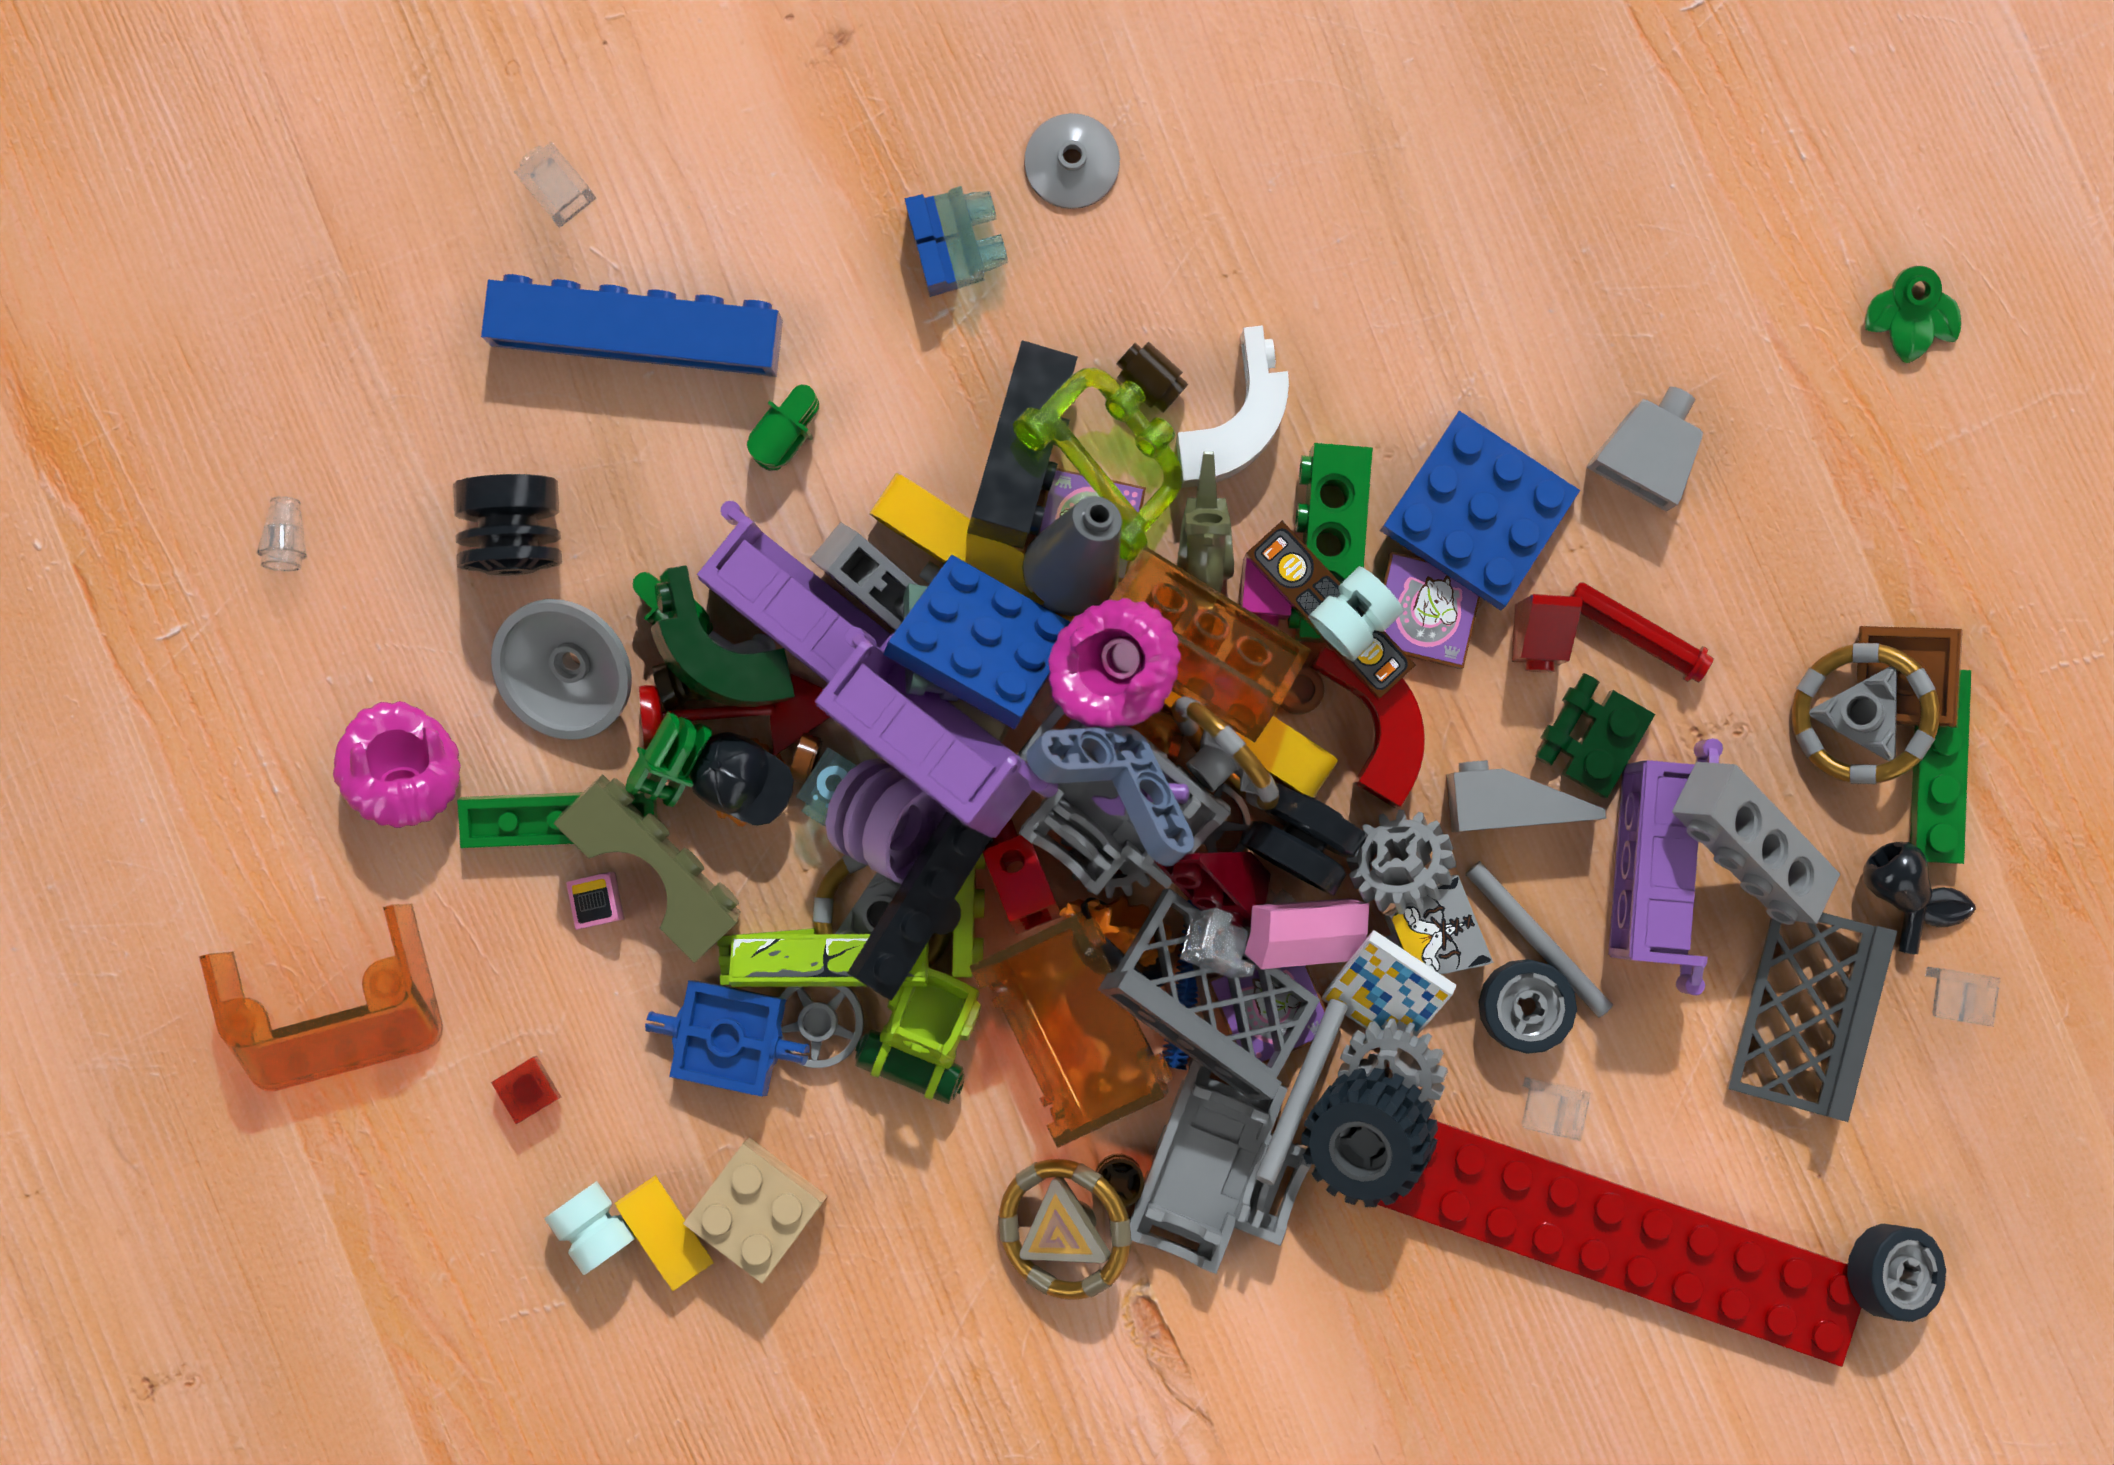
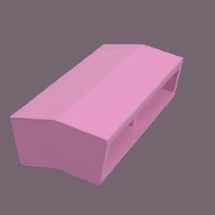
M1346 898L1252 906L1251 932L1245 955L1260 969L1347 962L1366 940L1368 934L1369 903Z

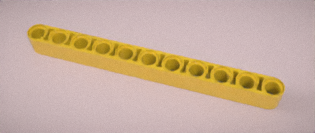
M895 473L869 513L873 518L941 563L945 564L952 554L1043 606L1044 601L1034 591L1031 594L1025 585L1022 571L1025 554L1011 545L967 533L970 522L968 517L908 478ZM1056 613V614H1058L1059 616L1065 618L1066 620H1068V621H1070V622H1071V621L1074 619V617H1075V616L1069 617V616H1066V615H1062V614ZM1181 656V660L1177 665V679L1173 684L1172 692L1165 699L1163 707L1172 712V705L1175 700L1185 696L1199 701L1227 726L1229 725L1255 754L1273 779L1302 795L1306 794L1315 798L1337 764L1338 759Z

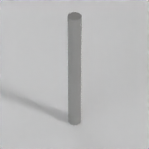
M1479 861L1468 870L1466 876L1545 961L1566 976L1574 992L1597 1017L1600 1018L1606 1014L1613 1004Z
M1330 999L1255 1176L1257 1180L1273 1186L1346 1014L1348 1006L1341 1001Z

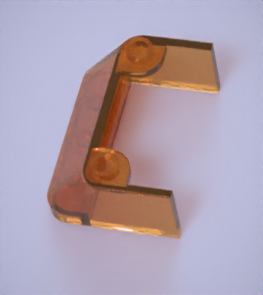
M394 904L383 907L395 956L375 961L365 971L362 979V989L366 1005L272 1030L268 1012L263 1004L256 999L245 997L234 952L212 953L199 956L218 1033L255 1086L265 1091H278L423 1052L437 1044L442 1035L443 1023L413 904Z

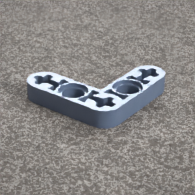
M1129 727L1050 730L1042 734L1028 748L1026 758L1029 767L1034 774L1047 783L1058 784L1112 780L1145 850L1156 862L1165 866H1172L1192 850L1194 846L1192 831L1150 745L1138 731ZM1082 746L1094 755L1098 763L1087 756ZM1140 788L1150 795L1154 804L1144 797Z

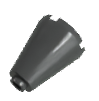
M1098 496L1083 498L1041 531L1038 536L1034 537L1027 547L1022 565L1025 585L1031 594L1034 591L1044 601L1043 606L1050 611L1069 617L1077 616L1084 613L1092 605L1100 606L1114 594L1119 581L1122 518L1118 508L1111 501Z

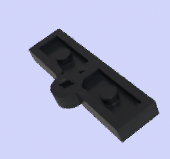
M946 811L847 974L892 1001L933 933L939 935L948 934L957 927L961 919V908L955 897L991 838L966 826L949 811Z

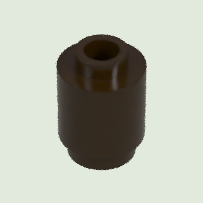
M1150 342L1143 348L1134 343L1116 364L1123 370L1117 379L1148 407L1152 408L1155 405L1162 413L1167 410L1189 385L1180 377L1183 372Z

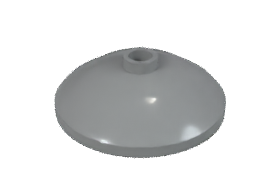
M559 599L534 601L511 614L500 626L495 636L491 652V665L496 686L511 711L531 728L559 739L575 740L588 738L608 728L620 716L627 705L631 692L632 675L626 650L613 629L591 610L579 604ZM570 652L577 656L580 663L575 662L571 658Z

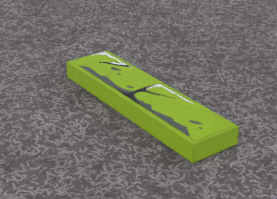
M871 934L732 935L729 983L732 987L866 986L847 974ZM929 941L901 986H927Z

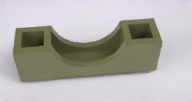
M602 774L559 815L553 824L588 858L609 852H624L638 856L648 862L660 875L667 894V908L660 929L695 963L737 923L741 912L736 907L739 902L725 885L718 883L714 886L701 873L704 870V866L691 851L686 848L679 851L666 838L670 833L657 817L651 813L644 816L631 803L635 798L633 794L626 791V786L615 778L609 781Z

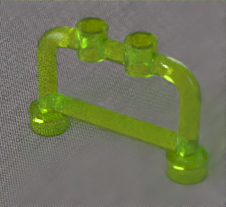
M1095 367L1084 368L1071 375L1040 409L1027 408L1013 423V430L1017 438L1025 446L1035 451L1043 450L1053 440L1098 496L1111 501L1118 508L1122 518L1120 558L1126 561H1133L1148 544L1145 535L1147 530L1176 499L1181 490V464L1175 453L1168 446L1175 438V431L1162 418L1155 417L1149 422L1138 409L1145 402L1146 397L1143 390L1132 381H1124L1119 385L1106 371ZM1088 387L1096 388L1106 399L1105 406L1109 414L1115 419L1126 423L1136 436L1135 444L1145 456L1154 458L1163 470L1164 479L1161 487L1138 512L1060 418L1067 408Z

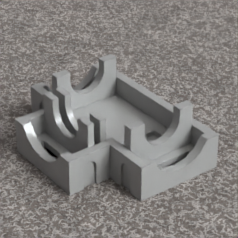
M1058 704L1017 753L1026 763H1028L1026 758L1028 748L1042 734L1050 731L1064 715V711ZM1071 719L1064 729H1085L1090 727ZM1144 737L1150 745L1167 782L1186 784L1188 786L1189 799L1187 803L1178 805L1189 827L1199 815L1206 819L1193 835L1194 846L1188 854L1194 853L1203 841L1231 813L1230 805L1219 796H1213L1193 775L1179 764L1176 766L1167 758V754ZM1082 746L1087 756L1098 763L1094 755ZM1112 780L1058 783L1057 793L1052 797H1045L1038 810L1030 815L1020 829L1019 834L1060 860L1096 896L1128 858L1166 889L1172 884L1171 879L1154 863V859L1145 850L1127 811L1124 816L1109 815L1092 800L1094 795L1110 798L1117 797L1119 794ZM1050 829L1090 859L1089 865L1086 866L1047 834Z
M1191 1057L1185 1080L1182 1079L1170 1110V1119L1167 1126L1165 1125L1152 1156L1151 1168L1144 1177L1143 1192L1141 1197L1135 1202L1132 1216H1129L1131 1240L1164 1250L1202 1269L1217 1274L1234 1228L1279 1246L1281 1245L1295 1198L1312 1164H1306L1303 1156L1308 1147L1298 1143H1291L1274 1185H1268L1257 1180L1255 1176L1273 1136L1271 1131L1288 1088L1280 1085L1273 1099L1250 1100L1232 1086L1209 1078L1211 1071ZM1288 1165L1293 1167L1294 1170L1278 1212L1274 1216L1269 1214V1211ZM1155 1225L1200 1243L1198 1250L1196 1251L1151 1233V1226Z

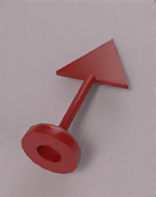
M791 673L795 696L786 702L759 707L724 706L668 711L678 716V718L683 717L690 721L770 715L774 756L798 741L803 733L808 734L830 718L829 715L816 706L817 703L815 702L824 689ZM653 685L639 686L644 749H647L667 713V711L661 712L660 696L657 688Z

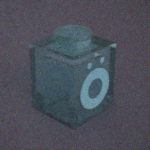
M828 747L796 796L806 803L801 811L826 827L825 821L829 802L838 784L857 765Z

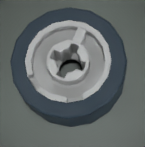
M1529 959L1509 961L1495 969L1483 984L1478 1001L1480 1019L1488 1034L1502 1046L1526 1054L1546 1052L1560 1044L1573 1028L1577 1013L1575 992L1566 976L1552 965ZM1531 997L1535 1001V1011L1525 1016L1521 1006L1517 1003L1519 999L1525 1000Z
M1881 1223L1868 1228L1855 1241L1848 1259L1847 1277L1851 1293L1861 1308L1873 1316L1914 1322L1926 1317L1938 1305L1945 1289L1946 1266L1943 1253L1936 1241L1923 1230Z

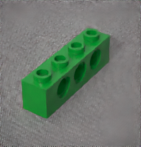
M1314 443L1309 451V456L1302 455L1300 460L1299 484L1307 485L1306 504L1298 503L1295 532L1303 533V543L1332 575L1342 583L1359 566L1364 568L1373 447ZM1327 485H1334L1340 488L1345 497L1344 505L1339 508L1326 506L1320 497L1321 488ZM1322 533L1334 534L1341 543L1340 554L1332 557L1322 554L1316 545L1317 536ZM1292 607L1291 616L1288 618V628L1296 629L1295 641L1325 643Z

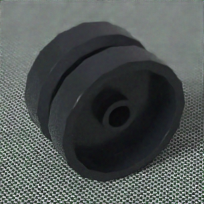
M1275 783L1279 791L1278 804L1273 809L1264 811L1270 817L1283 824V829L1281 830L1264 821H1251L1239 843L1298 879L1335 896L1346 873L1338 862L1323 853L1324 850L1327 849L1345 858L1356 857L1368 835L1326 804L1311 796L1302 795L1290 788Z

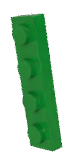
M1961 670L1958 727H1938L1935 741L1924 758L1913 767L1910 843L1916 845L1924 853L1928 862L1964 864L1972 670ZM1914 726V734L1919 726Z
M640 791L633 794L635 800L631 803L644 816L651 813L657 817L656 799L653 801L645 798L644 793ZM583 792L461 797L457 800L460 848L574 844L553 823Z

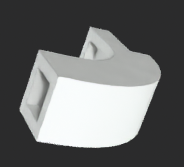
M1263 326L1245 327L1240 336L1246 382V398L1241 410L1230 421L1221 426L1211 429L1179 432L1177 434L1176 448L1181 488L1198 486L1203 451L1214 452L1216 482L1236 475L1248 467L1259 457L1272 440L1286 408L1289 378L1288 371L1269 373L1268 368H1275L1276 365L1273 339H1264Z

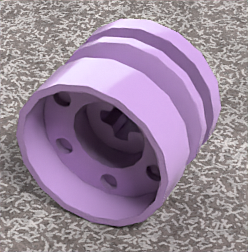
M880 758L865 760L847 773L838 784L829 802L825 821L827 838L835 850L850 856L857 862L870 866L872 870L892 881L902 884L947 810L885 760Z

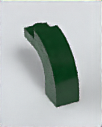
M687 565L668 568L660 576L661 583L655 584V595L659 611L661 613L667 612L668 619L657 621L651 627V632L664 662L679 680L705 698L736 707L767 706L786 702L795 696L785 648L755 654H739L720 647L709 638L700 624Z

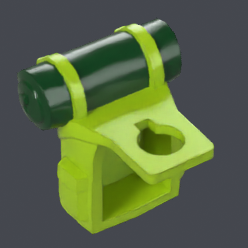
M928 968L927 986H901L893 1000L888 1001L887 1007L892 1011L890 1019L882 1032L871 1029L861 1038L855 1050L856 1066L871 1072L870 1075L877 1078L881 1076L922 1093L925 1098L930 1100L934 1098L949 1104L955 1099L957 1094H960L964 1085L965 1075L963 1074V1067L954 1063L960 1040L968 1041L974 1031L973 1028L981 1009V1004L977 1002L980 994L979 990L946 973Z

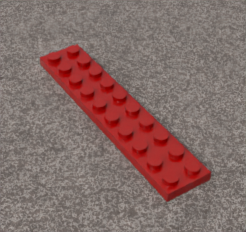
M1437 1121L1438 1131L1434 1136L1437 1139L1436 1149L1412 1190L1405 1197L1399 1195L1395 1203L1385 1205L1380 1199L1377 1204L1843 1367L1862 1309L1850 1290L1847 1277V1263Z

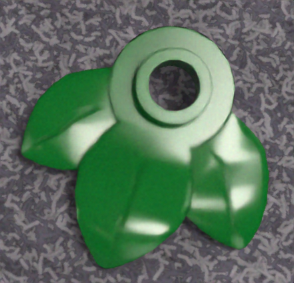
M1911 266L1901 271L1895 278L1891 289L1876 295L1871 300L1865 316V330L1871 332L1889 331L1893 349L1904 363L1913 362L1922 356L1933 343L1934 337L1948 342L1957 341L1962 324L1957 302L1942 292L1939 276L1935 271L1925 266ZM1921 281L1925 286V293L1921 298L1915 299L1912 295V288L1917 282Z

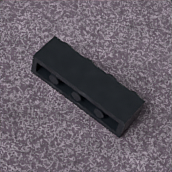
M1024 340L1021 341L967 533L1021 549L1025 545L1028 534L1038 536L1046 508L1037 505L1041 489L1050 491L1058 463L1049 461L1053 445L1062 448L1070 419L1063 418L1061 415L1065 402L1074 404L1082 378L1080 375L1073 374L1078 356Z

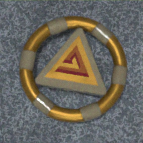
M1049 1159L1035 1162L1019 1172L1008 1185L999 1209L1000 1240L1009 1261L1028 1284L1046 1295L1065 1300H1080L1094 1297L1113 1285L1121 1275L1129 1258L1132 1243L1130 1219L1119 1195L1101 1174L1083 1163L1066 1159ZM1056 1177L1049 1185L1022 1246L1019 1240L1017 1215L1020 1201L1026 1191L1046 1178ZM1064 1178L1071 1179L1094 1193L1105 1207L1110 1218L1111 1253L1095 1229L1096 1217L1093 1210L1086 1203L1077 1200ZM1031 1260L1104 1263L1107 1261L1102 1269L1082 1281L1071 1282L1057 1279L1035 1265Z

